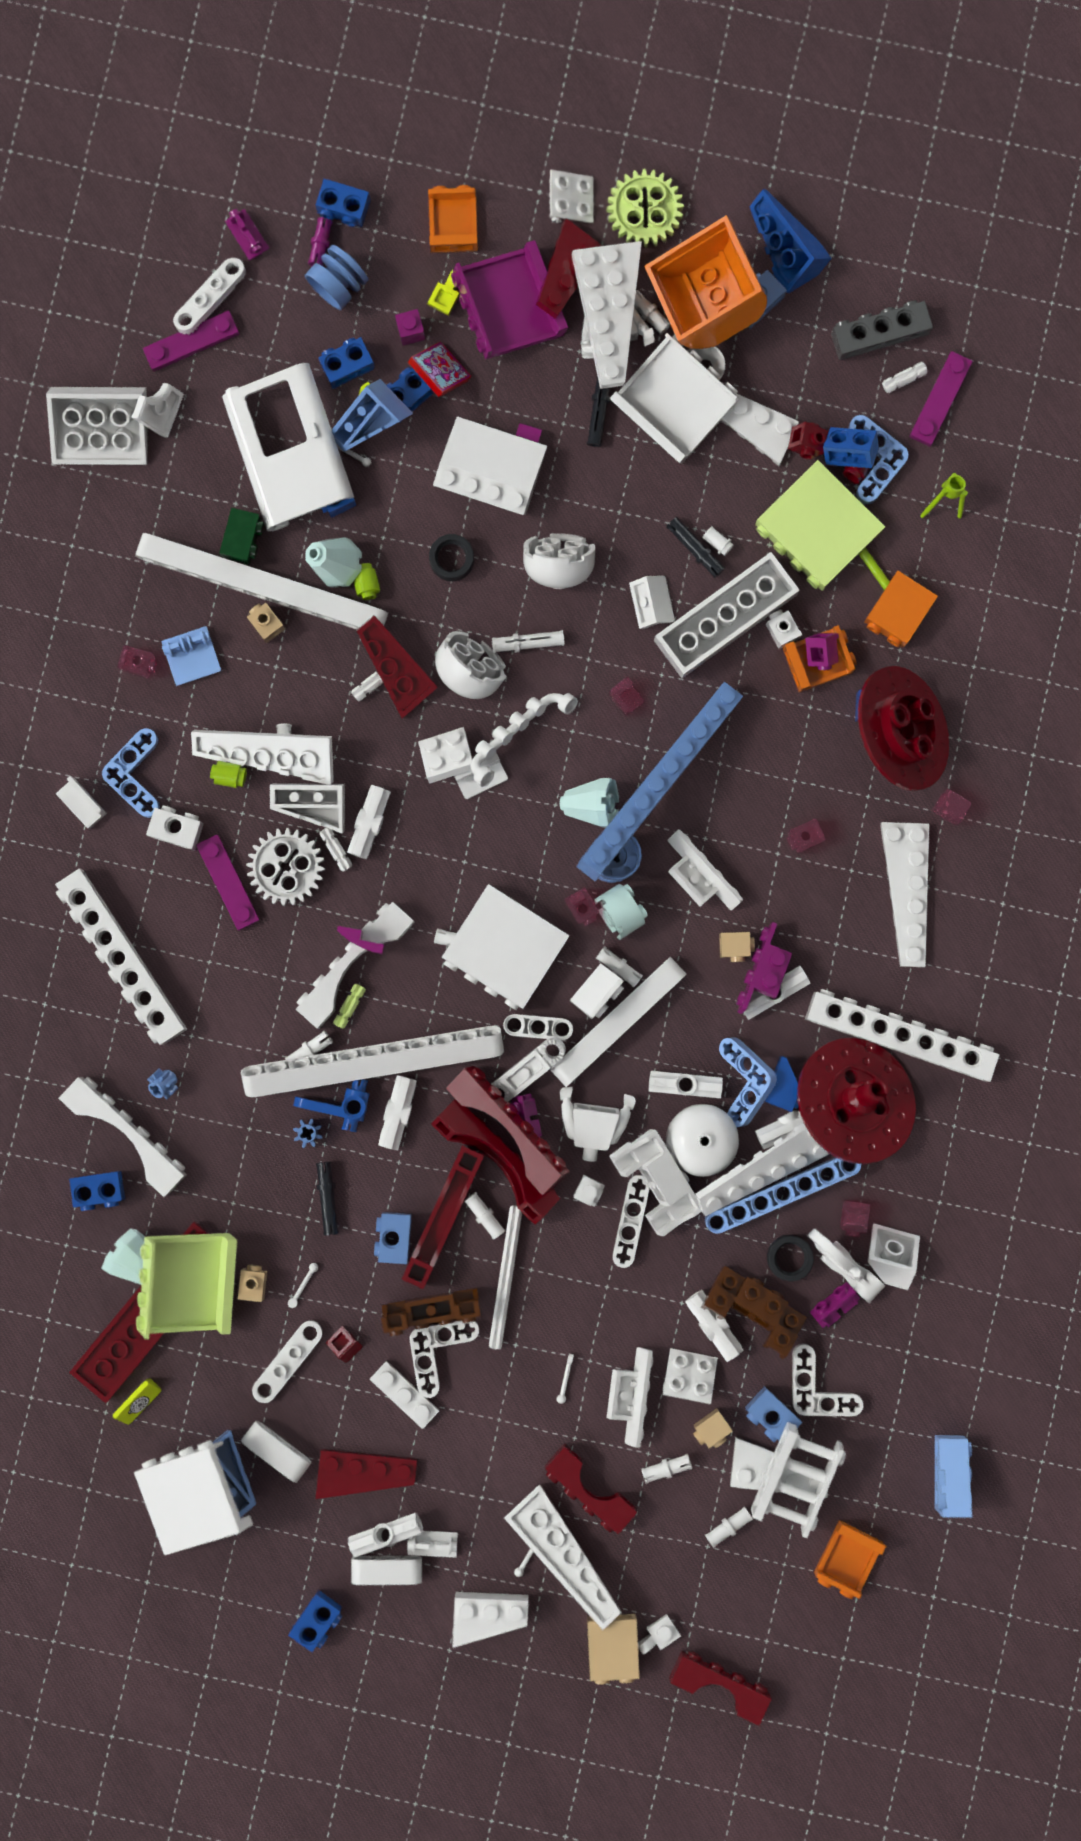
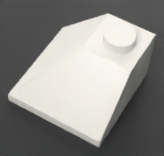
M873 1223L868 1263L884 1284L905 1290L909 1289L917 1270L920 1236Z

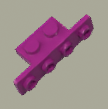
M772 922L768 927H764L759 938L762 941L760 949L756 948L751 960L755 962L753 969L748 970L744 979V983L747 984L745 991L740 992L736 1004L739 1005L737 1010L739 1014H742L747 1009L753 990L773 999L778 995L792 953L770 944L777 926L775 922Z

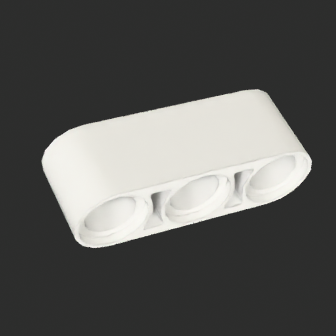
M512 1014L507 1016L503 1023L506 1033L518 1037L540 1039L554 1037L566 1040L573 1032L571 1022L563 1018ZM512 1018H516L521 1022V1028L517 1032H511L507 1027L508 1021ZM540 1020L545 1024V1031L543 1033L535 1034L532 1032L531 1025L534 1021ZM563 1022L568 1025L569 1033L561 1037L556 1034L555 1027L558 1023Z
M257 1420L241 1439V1442L247 1448L295 1483L299 1481L312 1463L303 1453Z
M352 1557L351 1583L356 1585L422 1583V1557Z

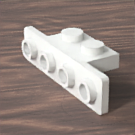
M678 829L668 839L671 846L682 857L668 872L699 906H702L714 894L730 910H733L743 901L739 892L725 880L719 870L714 868L707 860L705 854L694 846L686 834Z
M637 1347L634 1371L613 1369L606 1417L611 1420L627 1421L625 1444L635 1448H640L644 1436L643 1423L644 1416L647 1413L646 1400L647 1392L650 1389V1369L653 1365L652 1350L643 1347Z

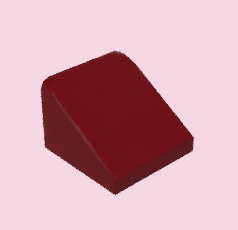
M341 1326L325 1342L334 1354L345 1363L363 1347L344 1326Z

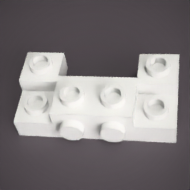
M649 1129L632 1143L627 1142L609 1156L621 1176L628 1177L639 1169L660 1203L645 1215L657 1235L664 1237L678 1225L701 1212L697 1197L688 1184V1176L679 1169L673 1153L667 1149L656 1130Z

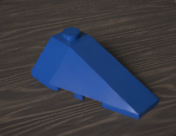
M766 189L759 193L750 205V210L758 232L762 233L766 247L764 248L766 254L770 255L774 265L772 267L773 274L787 290L786 292L791 293L818 276L832 258L822 244Z

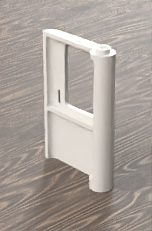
M309 363L297 364L242 387L235 386L225 390L222 398L267 531L282 529L288 526L289 521L338 501L354 498ZM283 381H288L307 440L302 444L266 457L246 398L253 393Z

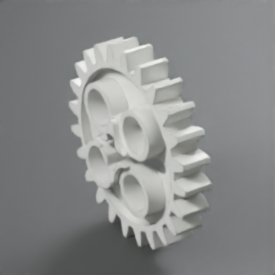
M286 828L285 834L282 835L281 831L276 829V836L274 837L270 832H267V841L260 837L259 841L262 845L260 847L257 845L252 846L257 851L256 854H248L250 858L254 859L252 863L246 864V866L253 868V871L247 873V876L255 877L250 884L252 886L259 885L256 893L260 894L264 891V900L272 896V904H276L279 899H281L282 906L286 905L287 900H290L294 906L296 898L305 902L303 895L306 893L312 897L310 889H319L315 881L323 880L318 875V872L325 871V868L319 866V863L323 862L324 858L316 856L321 852V849H312L316 842L313 840L307 843V834L299 838V830H296L291 835L290 829ZM282 844L287 845L289 848L288 854L284 857L277 856V847ZM298 849L297 855L289 863L291 870L289 872L285 870L278 884L273 885V882L283 870L280 865L282 863L287 864L294 850ZM302 857L307 858L309 861L308 867L304 870L297 869V860ZM269 864L274 865V875L271 877L264 876V867ZM288 877L295 879V886L291 890H286L283 887V882Z

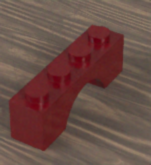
M563 1444L545 1465V1470L548 1471L546 1476L555 1484L560 1482L565 1487L564 1492L571 1499L575 1500L578 1498L584 1504L582 1508L593 1517L596 1514L602 1520L600 1524L608 1532L611 1533L614 1530L619 1534L638 1513L637 1508L619 1492L610 1496H597L590 1493L583 1486L580 1479L582 1459L567 1445Z
M681 1651L669 1677L671 1684L692 1694L705 1685L715 1684L723 1686L735 1698L737 1716L760 1726L772 1700L770 1693L767 1692L768 1688L756 1682L754 1685L746 1682V1678L739 1673L733 1672L731 1675L723 1671L724 1667L716 1662L706 1663L701 1660L702 1657L693 1651L688 1653Z

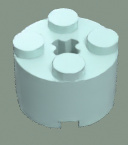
M618 884L594 899L595 904L600 902L602 908L598 911L612 933L618 931L619 935L617 938L619 940L645 924L644 919L648 916L644 907L641 904L637 905L632 898L635 894L628 884L624 886Z

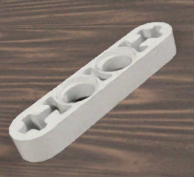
M635 1175L630 1178L626 1190L612 1257L614 1263L621 1268L629 1267L635 1258L650 1189L642 1175ZM638 1179H642V1184L646 1185L645 1189H641L639 1192V1197L644 1196L643 1201L636 1198L629 1199L630 1193L635 1196L636 1189L632 1187V1183H636ZM632 1202L640 1205L641 1211L637 1216H630L627 1213V1206ZM626 1226H631L635 1229V1236L631 1240H626L621 1235L622 1229ZM619 1241L625 1244H634L632 1249L627 1247V1255L630 1256V1259L625 1260L624 1263H620V1258L616 1257L617 1253L621 1254L623 1250V1245L618 1246Z

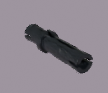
M598 376L595 394H592L591 398L593 407L587 445L591 447L602 446L607 404L610 403V397L608 396L609 388L600 389Z
M678 517L670 521L671 524L666 526L696 558L695 561L698 564H702L714 579L726 569L711 554L712 550L706 548Z
M331 1161L324 1162V1167L323 1163L319 1162L316 1163L319 1183L316 1187L320 1192L323 1235L339 1234L333 1189L336 1186L332 1180Z

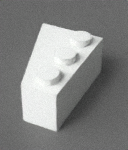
M273 783L270 784V809L343 833L345 832V784Z
M456 1592L453 1648L527 1626L528 1595Z

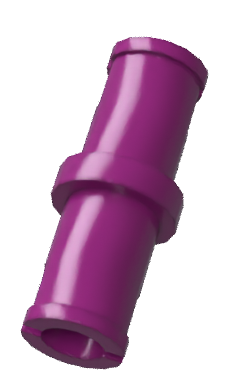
M318 218L315 236L311 239L312 249L308 265L311 267L315 264L316 258L317 264L323 266L321 256L325 254L326 249L330 245L328 238L332 221L327 218L324 228V218Z

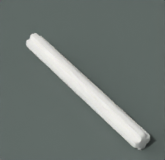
M515 1205L510 1206L489 1341V1347L492 1349H501L522 1217V1212Z

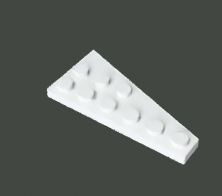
M642 241L572 251L573 264L600 389L623 386L625 383Z

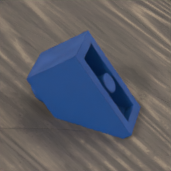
M780 1056L774 1070L777 1077L776 1084L764 1102L792 1112L793 1108L798 1109L799 1107L797 1098L798 1082L787 1058Z

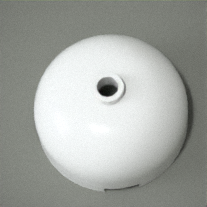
M550 534V537L539 540L538 537L534 536L524 542V567L527 574L535 582L554 589L573 587L584 582L593 571L595 545L587 544L586 538L571 534ZM561 541H565L564 549H561Z
M451 632L442 642L436 653L435 665L439 677L448 688L460 696L470 699H482L490 696L507 677L503 671L506 667L503 660L497 653H493V649L485 642L481 641V644L468 638L469 634L465 632ZM485 651L489 655V657H484L482 661L479 662L478 660Z
M695 1104L684 1108L670 1122L666 1134V1146L673 1153L676 1164L681 1170L694 1176L706 1177L722 1172L732 1163L738 1151L739 1135L734 1121L725 1111L708 1104ZM704 1136L709 1139V1143L706 1146L700 1144V1139Z

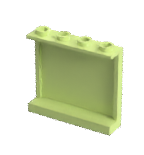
M819 460L757 519L755 524L757 532L765 539L768 537L774 543V549L782 556L785 554L791 560V566L798 572L802 571L808 577V583L813 588H819L821 591L885 528Z
M230 1233L145 1237L144 1245L141 1246L143 1269L139 1271V1280L142 1284L141 1292L138 1293L140 1316H137L136 1319L137 1330L145 1339H149V1335L152 1333L217 1330L220 1334H231L237 1239Z

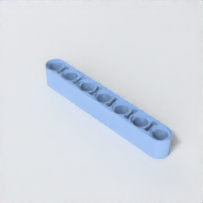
M836 1157L747 1195L705 1217V1225L713 1233L725 1232L849 1178L859 1172L861 1164L855 1163L851 1171H846L843 1168V1160ZM829 1167L832 1169L833 1175L831 1179L825 1181L821 1178V1171ZM802 1177H808L811 1181V1185L807 1190H801L799 1187V1180ZM785 1186L789 1191V1195L786 1199L780 1200L776 1194L777 1190ZM759 1196H764L767 1200V1204L763 1209H756L754 1205L755 1199ZM736 1206H742L745 1210L744 1216L740 1219H735L732 1215V1210ZM718 1215L722 1217L723 1223L721 1227L715 1229L710 1226V1220L713 1216Z

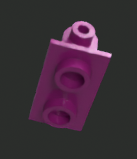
M234 209L229 213L231 217L225 220V223L249 261L269 249L245 209L242 211Z
M531 1094L513 1097L511 1104L517 1109V1114L533 1126L534 1133L540 1138L542 1133L539 1119L530 1120V1116L537 1115L535 1098H532Z
M846 1282L838 1286L825 1300L818 1302L814 1309L810 1311V1314L823 1329L826 1326L829 1328L841 1317L837 1310L841 1308L844 1313H847L858 1304L857 1301L860 1297Z

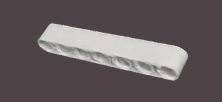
M669 957L563 1056L550 1071L567 1087L686 975L684 970Z

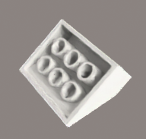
M51 387L46 393L52 464L146 465L147 427L132 418L139 396L147 397L146 387Z
M457 417L442 455L433 486L526 515L547 446Z

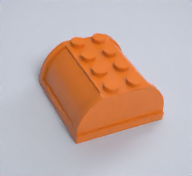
M727 215L644 266L678 342L685 347L705 349L717 346L758 321L766 309V294Z

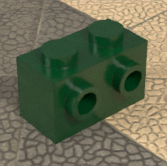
M231 507L219 552L222 558L250 565L251 559L256 558L258 545H255L257 536L262 535L264 522H261L262 519L259 514Z

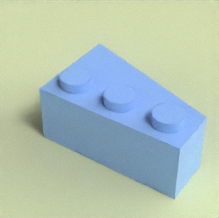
M935 1435V1509L942 1517L972 1518V1495L970 1489L972 1470L969 1467L972 1445L964 1435Z

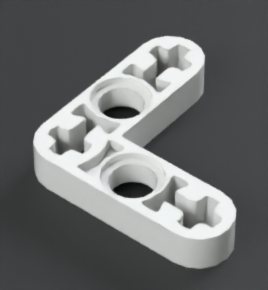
M456 1320L450 1324H433L430 1327L414 1329L412 1331L410 1346L417 1388L423 1397H434L440 1388L434 1348L473 1341L479 1334V1326L476 1321L462 1323V1320ZM465 1324H470L472 1328L475 1327V1331L472 1332L470 1337H467L466 1333H459L460 1339H455L453 1325H458L457 1330L464 1329ZM446 1327L451 1331L452 1334L449 1340L442 1341L438 1338V1330L440 1328ZM418 1332H422L423 1336L427 1335L428 1339L424 1340V1349L430 1347V1351H421L416 1354L415 1349L420 1350L419 1341H414ZM421 1356H428L431 1359L432 1364L429 1368L422 1369L419 1367L418 1359ZM434 1371V1375H429L430 1383L435 1384L436 1387H433L432 1392L428 1393L427 1389H422V1386L426 1383L425 1376L420 1378L419 1373L427 1374Z
M808 1344L797 1345L793 1350L792 1405L794 1410L804 1416H857L863 1410V1401L855 1393L815 1392V1351ZM804 1348L811 1354L810 1357H806V1366L811 1365V1369H797V1365L802 1366V1359L797 1355L802 1353ZM801 1373H808L810 1375V1383L806 1386H800L797 1383V1377ZM797 1389L802 1391L811 1390L810 1394L805 1392V1399L807 1402H810V1405H807L805 1410H802L797 1405V1402L802 1400L801 1392L797 1393ZM827 1397L834 1400V1407L829 1411L821 1408L822 1400ZM838 1397H842V1403H849L850 1398H854L858 1406H855L853 1411H850L848 1406H841L842 1411H838Z

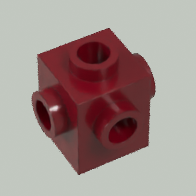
M806 421L793 426L788 449L800 454L804 459H814V457L824 454L823 446L829 431L820 428V425Z

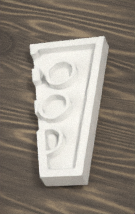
M735 394L739 400L721 419V422L729 425L739 436L748 440L762 454H766L779 466L788 448L792 427L798 425L799 421L739 394Z
M735 1437L730 1486L759 1490L774 1452ZM791 1459V1460L796 1461V1462H798V1463L804 1464V1465H806V1466H809V1467H812V1468H814V1469H817V1470H820V1471L824 1472V1470L819 1469V1468H817V1467L811 1466V1465L806 1464V1463H803V1462H801V1461H797V1460ZM789 1469L787 1471L783 1470L780 1476L782 1482L814 1494L820 1482Z

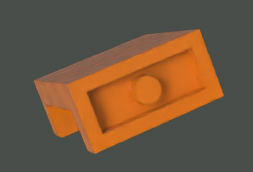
M460 185L457 188L435 186L433 189H428L431 253L478 251L475 188H471L468 185Z
M897 571L864 622L873 633H882L888 637L887 641L896 647H905L938 596L900 571Z
M839 625L823 632L839 634V638L836 639L838 663L832 665L831 669L818 670V666H808L805 639L795 643L794 641L787 643L782 648L799 692L854 672V666L857 665L856 658L853 652L849 653L846 646L848 643L846 632L840 630Z
M839 1520L814 1571L815 1576L819 1578L817 1582L827 1588H831L832 1585L839 1588V1593L849 1599H853V1597L860 1599L862 1596L861 1590L878 1555L883 1554L886 1545L883 1541Z

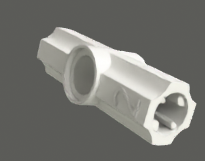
M371 785L363 809L361 808L354 825L355 832L347 853L367 860L374 838L378 835L382 826L383 813L391 793L390 791Z
M801 966L784 975L780 986L781 995L778 999L772 1000L759 992L752 993L748 1007L744 1011L747 1019L755 1017L811 984Z
M650 1071L649 1092L721 1099L723 1078ZM682 1078H689L691 1080L692 1087L689 1091L684 1092L680 1089L679 1082Z
M397 1075L391 1099L388 1100L383 1120L385 1122L381 1131L379 1146L399 1150L403 1131L410 1117L411 1101L414 1096L417 1080Z
M794 1110L777 1118V1121L755 1130L763 1150L774 1146L773 1142L777 1139L782 1138L784 1140L794 1133L793 1129L803 1123L800 1111Z
M701 1289L690 1296L685 1302L700 1322L698 1324L708 1339L713 1341L724 1359L728 1362L738 1356L743 1351V1348L729 1330L730 1326L724 1318L720 1320L717 1318L718 1314L708 1308L705 1310L701 1308L707 1297Z
M413 1513L348 1537V1545L353 1557L357 1558L423 1534V1525L418 1514ZM387 1528L390 1532V1537L388 1541L384 1542L381 1534Z

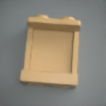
M636 1614L618 1615L604 1630L600 1628L591 1616H587L590 1681H595L596 1684H608L610 1680H619L620 1683H632L634 1679H639Z

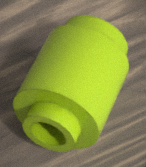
M371 563L361 564V572L354 580L357 597L363 600H372L380 592L376 570L372 568Z
M218 761L217 765H212L210 778L214 779V784L232 788L244 787L247 768H242L238 764Z

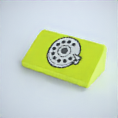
M151 1378L146 1379L113 1413L112 1417L125 1424H131L162 1391L161 1388Z

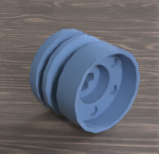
M331 245L328 248L329 255L323 254L321 256L326 268L315 263L304 276L312 288L334 308L342 310L352 299L347 287L358 292L360 290L359 284L365 285L368 277L353 257L339 247Z
M634 836L629 839L617 854V863L612 861L600 875L599 880L607 883H617L634 874L642 858L641 847Z

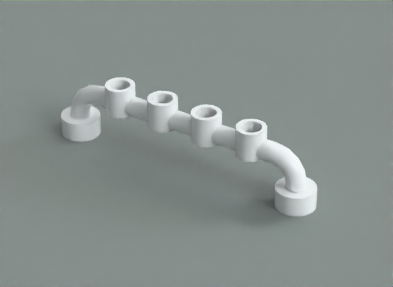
M552 693L540 700L535 697L529 699L526 704L527 711L523 715L518 711L514 712L509 719L511 725L507 729L498 726L492 734L493 741L487 743L485 740H482L478 743L475 749L478 754L475 755L471 762L474 781L481 787H486L492 781L494 772L487 766L480 767V764L485 759L490 760L500 746L507 745L515 733L519 730H525L529 725V721L535 716H541L549 704L558 703L559 710L565 714H570L576 708L578 699L570 693L565 695Z

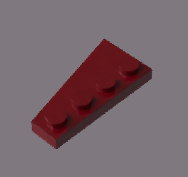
M567 218L563 221L561 233L557 239L555 251L550 260L549 269L536 302L538 307L554 319L559 315L578 287L572 251L602 246Z
M375 615L356 630L401 718H404L438 688Z
M321 1449L315 1499L415 1485L417 1459Z

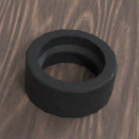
M446 534L439 537L432 544L429 551V562L433 572L440 579L458 581L465 578L471 572L474 565V552L470 543L464 537L456 534ZM448 544L458 545L465 552V563L457 571H447L439 565V551Z
M783 1235L775 1239L769 1246L767 1252L768 1266L772 1273L781 1280L788 1282L799 1281L806 1277L812 1269L814 1262L813 1251L802 1238L795 1235ZM785 1244H795L804 1253V1263L795 1272L783 1271L776 1262L777 1251Z

